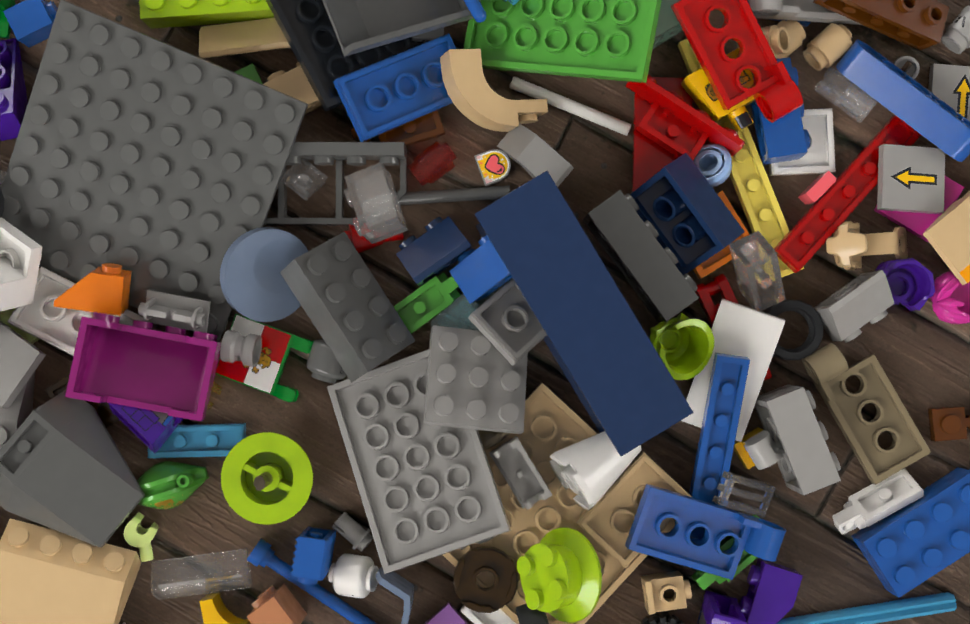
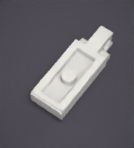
M904 468L876 485L871 484L849 496V501L843 505L844 509L832 516L834 525L841 535L856 529V527L859 530L864 529L866 526L869 527L924 497V491Z

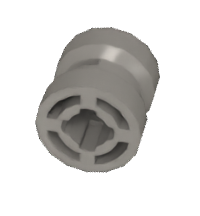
M227 330L220 347L221 361L234 363L241 360L243 365L255 367L261 355V336L248 334L245 337L237 331Z

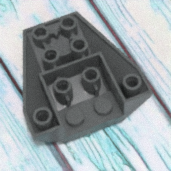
M66 390L34 409L0 449V506L6 511L97 547H103L145 494L95 408L87 401L65 397Z

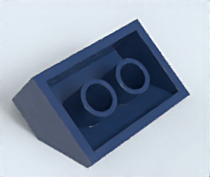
M687 153L662 168L630 194L639 206V210L636 212L643 222L646 220L650 221L657 230L659 236L656 239L663 249L668 247L676 256L678 263L675 265L682 275L724 249L745 232Z

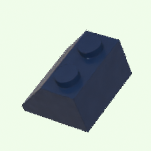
M440 216L425 226L427 230L425 234L418 239L413 235L399 245L401 251L396 255L419 287L458 261L457 258L472 249L471 244L449 216L444 220Z

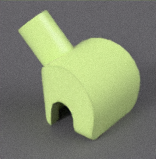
M138 512L125 526L123 534L125 541L129 545L138 547L141 562H146L154 559L151 541L155 537L159 526L154 522L149 528H143L141 521L144 515Z

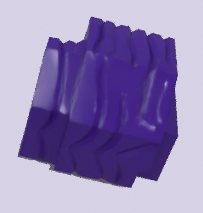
M914 258L881 262L875 269V271L883 270L894 300L893 305L901 303L909 311H920L927 300L935 293L933 273Z

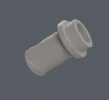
M346 511L332 526L333 529L353 545V550L358 549L362 552L373 540V536L370 534L371 530L368 529L366 531Z

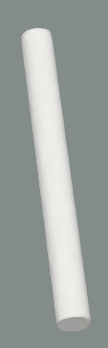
M515 76L509 86L510 89L532 98L547 99V104L625 136L628 135L632 125Z

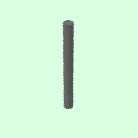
M510 185L407 192L396 206L500 199L510 193ZM385 193V194H382L383 205H384L395 193Z

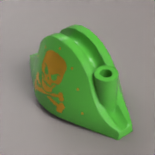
M173 461L154 464L137 480L145 494L138 505L165 510L181 505L209 478L206 467Z

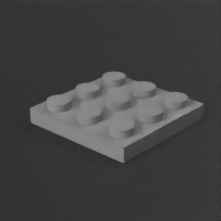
M433 325L430 333L423 424L522 434L524 432L528 353L512 366L480 331Z

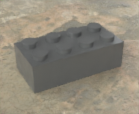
M619 190L590 211L583 221L657 322H666L699 298L695 293L698 287L687 273L682 275L675 265L678 263V260L674 253L668 247L663 249L656 239L659 234L651 222L648 220L643 222L636 212L639 210V206L629 193L624 196L621 190Z
M345 232L295 258L280 272L325 343L333 351L338 363L351 383L415 342L410 331Z

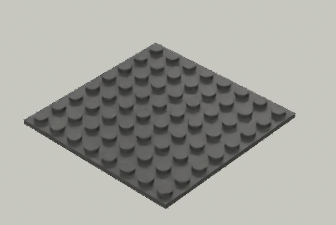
M60 0L1 188L4 196L2 218L42 246V257L39 267L42 266L74 282H79L104 263L119 264L122 266V270L132 271L129 305L137 309L141 302L146 303L147 290L211 301L207 333L218 335L217 342H220L233 309L225 299L221 289L220 268L222 260L228 248L238 237L250 230L263 227L308 104L73 3Z

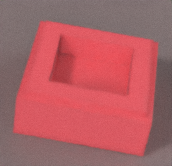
M830 171L819 175L798 198L805 205L816 202L836 182L837 178Z

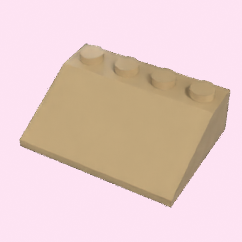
M10 518L0 540V624H119L142 563L137 551L107 543L103 547H97L57 530Z

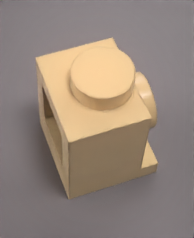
M679 571L641 576L644 604L649 615L661 611L687 608L686 600L692 599L689 579L683 580V575ZM673 589L674 596L672 598H664V591Z

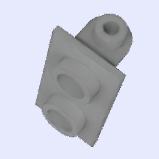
M147 290L146 303H140L138 314L144 317V322L207 333L211 301Z

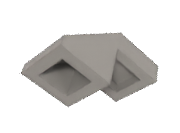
M521 124L509 131L497 145L508 157L520 164L532 178L548 171L557 187L574 169L569 162L543 139Z

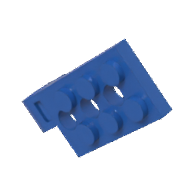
M646 484L625 546L632 551L733 580L743 550L763 560L775 562L787 530L761 518ZM666 518H674V528L668 533H662L660 531L662 521ZM696 527H704L703 538L697 542H692L690 540L692 530ZM726 536H733L734 542L732 547L725 551L720 550L721 540Z

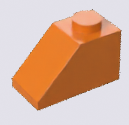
M104 263L54 300V307L121 316L129 306L132 271L122 270V266L119 264Z

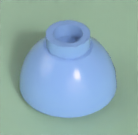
M719 144L703 145L693 160L712 187L725 182L732 170L730 153L724 146Z

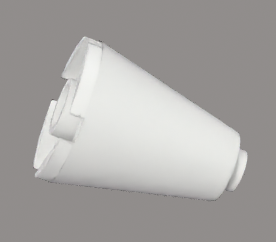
M604 431L554 452L550 455L552 459L550 464L566 490L570 488L575 494H578L573 499L582 508L589 510L603 497L641 452L642 448L640 445L625 455L619 456Z

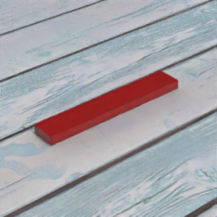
M894 114L839 175L836 182L812 205L775 246L772 252L794 273L799 272L826 242L827 238H830L878 184L879 146L882 144L912 146L921 134Z

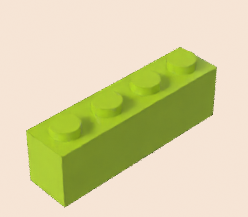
M139 0L140 19L151 29L225 24L275 18L266 0Z

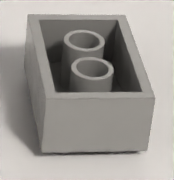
M784 385L759 395L755 408L764 430L770 433L773 442L783 455L777 463L787 488L806 495L841 481L837 472L841 470L839 460L834 452H829L825 440L829 439L824 424L821 421L817 422L813 409H816V403L810 391H805L804 387Z

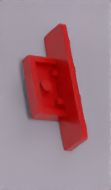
M647 76L646 83L627 82L626 87L652 104L635 130L679 158L687 153L693 161L706 140L712 144L724 146L729 151L730 156H734L745 144L734 130L720 126L712 120L707 112L694 109L685 103L683 97L678 93L665 90L657 84V81L652 76Z

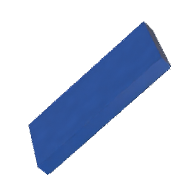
M450 34L421 44L333 81L360 142H364L453 104L443 82L440 57L449 49H456Z

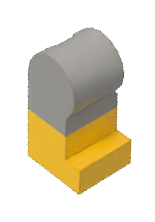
M758 427L744 435L741 442L735 441L734 450L746 469L756 466L758 470H762L775 464L783 457L781 451L773 442L770 433Z

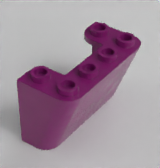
M93 312L92 318H81L65 397L96 403H113L168 413V416L204 421L220 358L221 342H217L218 335L194 331L193 337L184 336L186 329L166 326L165 332L152 330L153 323L133 320L132 326L119 324L120 317Z

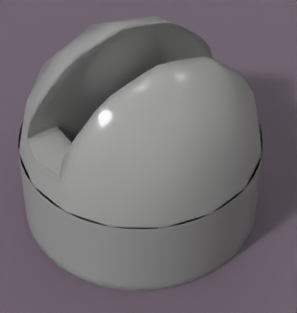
M911 56L897 58L893 64L900 69L907 61L912 63L905 73L915 79L920 71L918 61Z

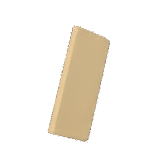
M275 18L203 26L199 31V57L202 58L290 48Z

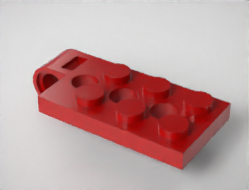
M680 0L671 5L723 110H728L753 95L764 117L773 123L803 105V98L799 88L791 79L783 61L777 62L747 0ZM714 9L721 11L724 15V24L719 29L714 28L709 22V15ZM729 39L736 41L739 45V53L734 59L729 58L724 51L725 43ZM744 69L750 70L754 75V83L750 88L743 87L739 80L740 74Z

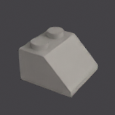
M883 270L861 273L815 306L814 309L819 313L823 322V329L832 341L844 340L847 343L862 333L860 328L870 321L871 324H874L887 316L888 312L886 309L894 304V300Z

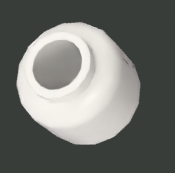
M343 554L336 563L331 564L328 579L330 583H333V588L338 595L365 598L370 592H374L377 587L376 573L379 569L378 566L374 565L371 557Z

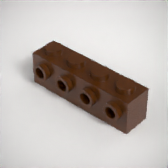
M938 0L813 1L815 4L919 51L940 43L949 11V6L938 2Z

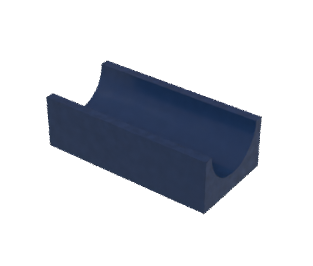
M548 171L543 172L475 213V217L479 222L475 226L482 238L486 235L545 331L547 336L543 339L597 430L599 433L605 431L619 456L625 455L694 413Z

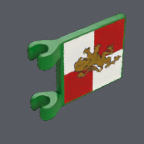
M235 314L230 330L237 331L245 337L248 334L260 335L262 338L261 355L255 367L243 365L241 360L229 363L221 361L219 358L216 375L273 395L281 400L296 402L299 391L279 384L291 348L310 354L314 341L259 321L251 320L240 314Z

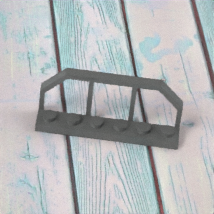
M294 142L278 185V218H266L263 226H348L349 224L376 226L408 192V150L405 143ZM301 160H314L315 165L328 166L334 165V160H336L335 218H287V165H301ZM344 160H347V165L353 166L366 165V160H379V165L395 166L399 165L400 160V190L371 218H344Z

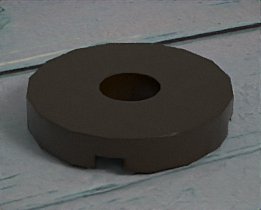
M480 546L469 550L459 559L454 570L453 586L457 596L467 608L478 613H492L512 601L518 587V573L514 562L504 551L495 547ZM489 571L494 575L495 582L491 587L483 588L477 584L476 577L480 572Z

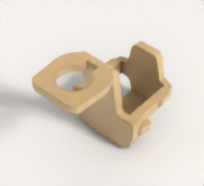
M844 221L833 233V237L827 238L826 251L828 254L834 255L836 265L844 268L846 271L862 268L861 259L863 256L895 254L897 260L907 259L906 228L899 226L895 227L893 232L860 233V224L858 222Z

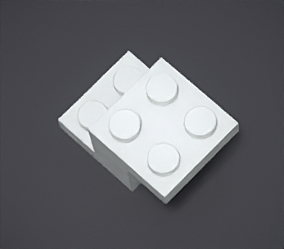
M0 217V312L33 304L42 257V246L2 217Z

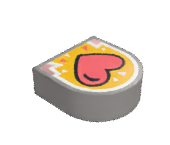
M492 149L474 156L485 187L498 183L508 176L511 163L509 157L503 151Z

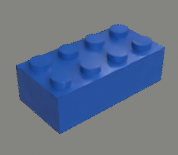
M957 467L923 489L924 497L873 525L866 526V528L851 536L888 592L900 598L970 552V470Z

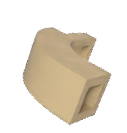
M449 49L440 57L442 78L449 97L457 109L475 124L493 131L509 132L518 127L519 124L537 122L538 117L548 112L547 99L511 100L494 92L486 82L483 74L481 49Z

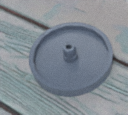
M274 227L256 228L238 237L225 253L220 268L221 289L227 302L238 313L259 322L277 321L295 312L301 304L280 272L295 258L308 252L306 246L293 234Z

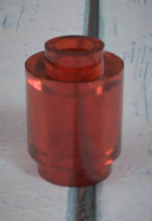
M436 141L412 158L414 162L408 165V167L423 187L428 183L432 185L455 168L452 161L457 157L446 142L440 145Z

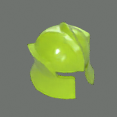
M681 313L677 317H673L666 322H660L655 327L650 328L649 340L673 379L688 380L693 378L709 362L714 349V336L706 322L699 319H690Z

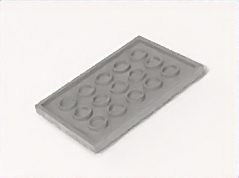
M429 349L371 370L352 383L349 379L327 386L384 574L511 531L478 430L423 424Z

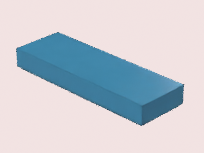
M246 423L178 425L155 454L148 448V458L227 456L238 442L246 438Z

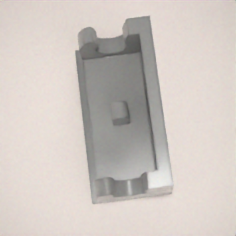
M517 436L489 452L523 509L526 508L528 510L539 500H546L552 496L549 487Z

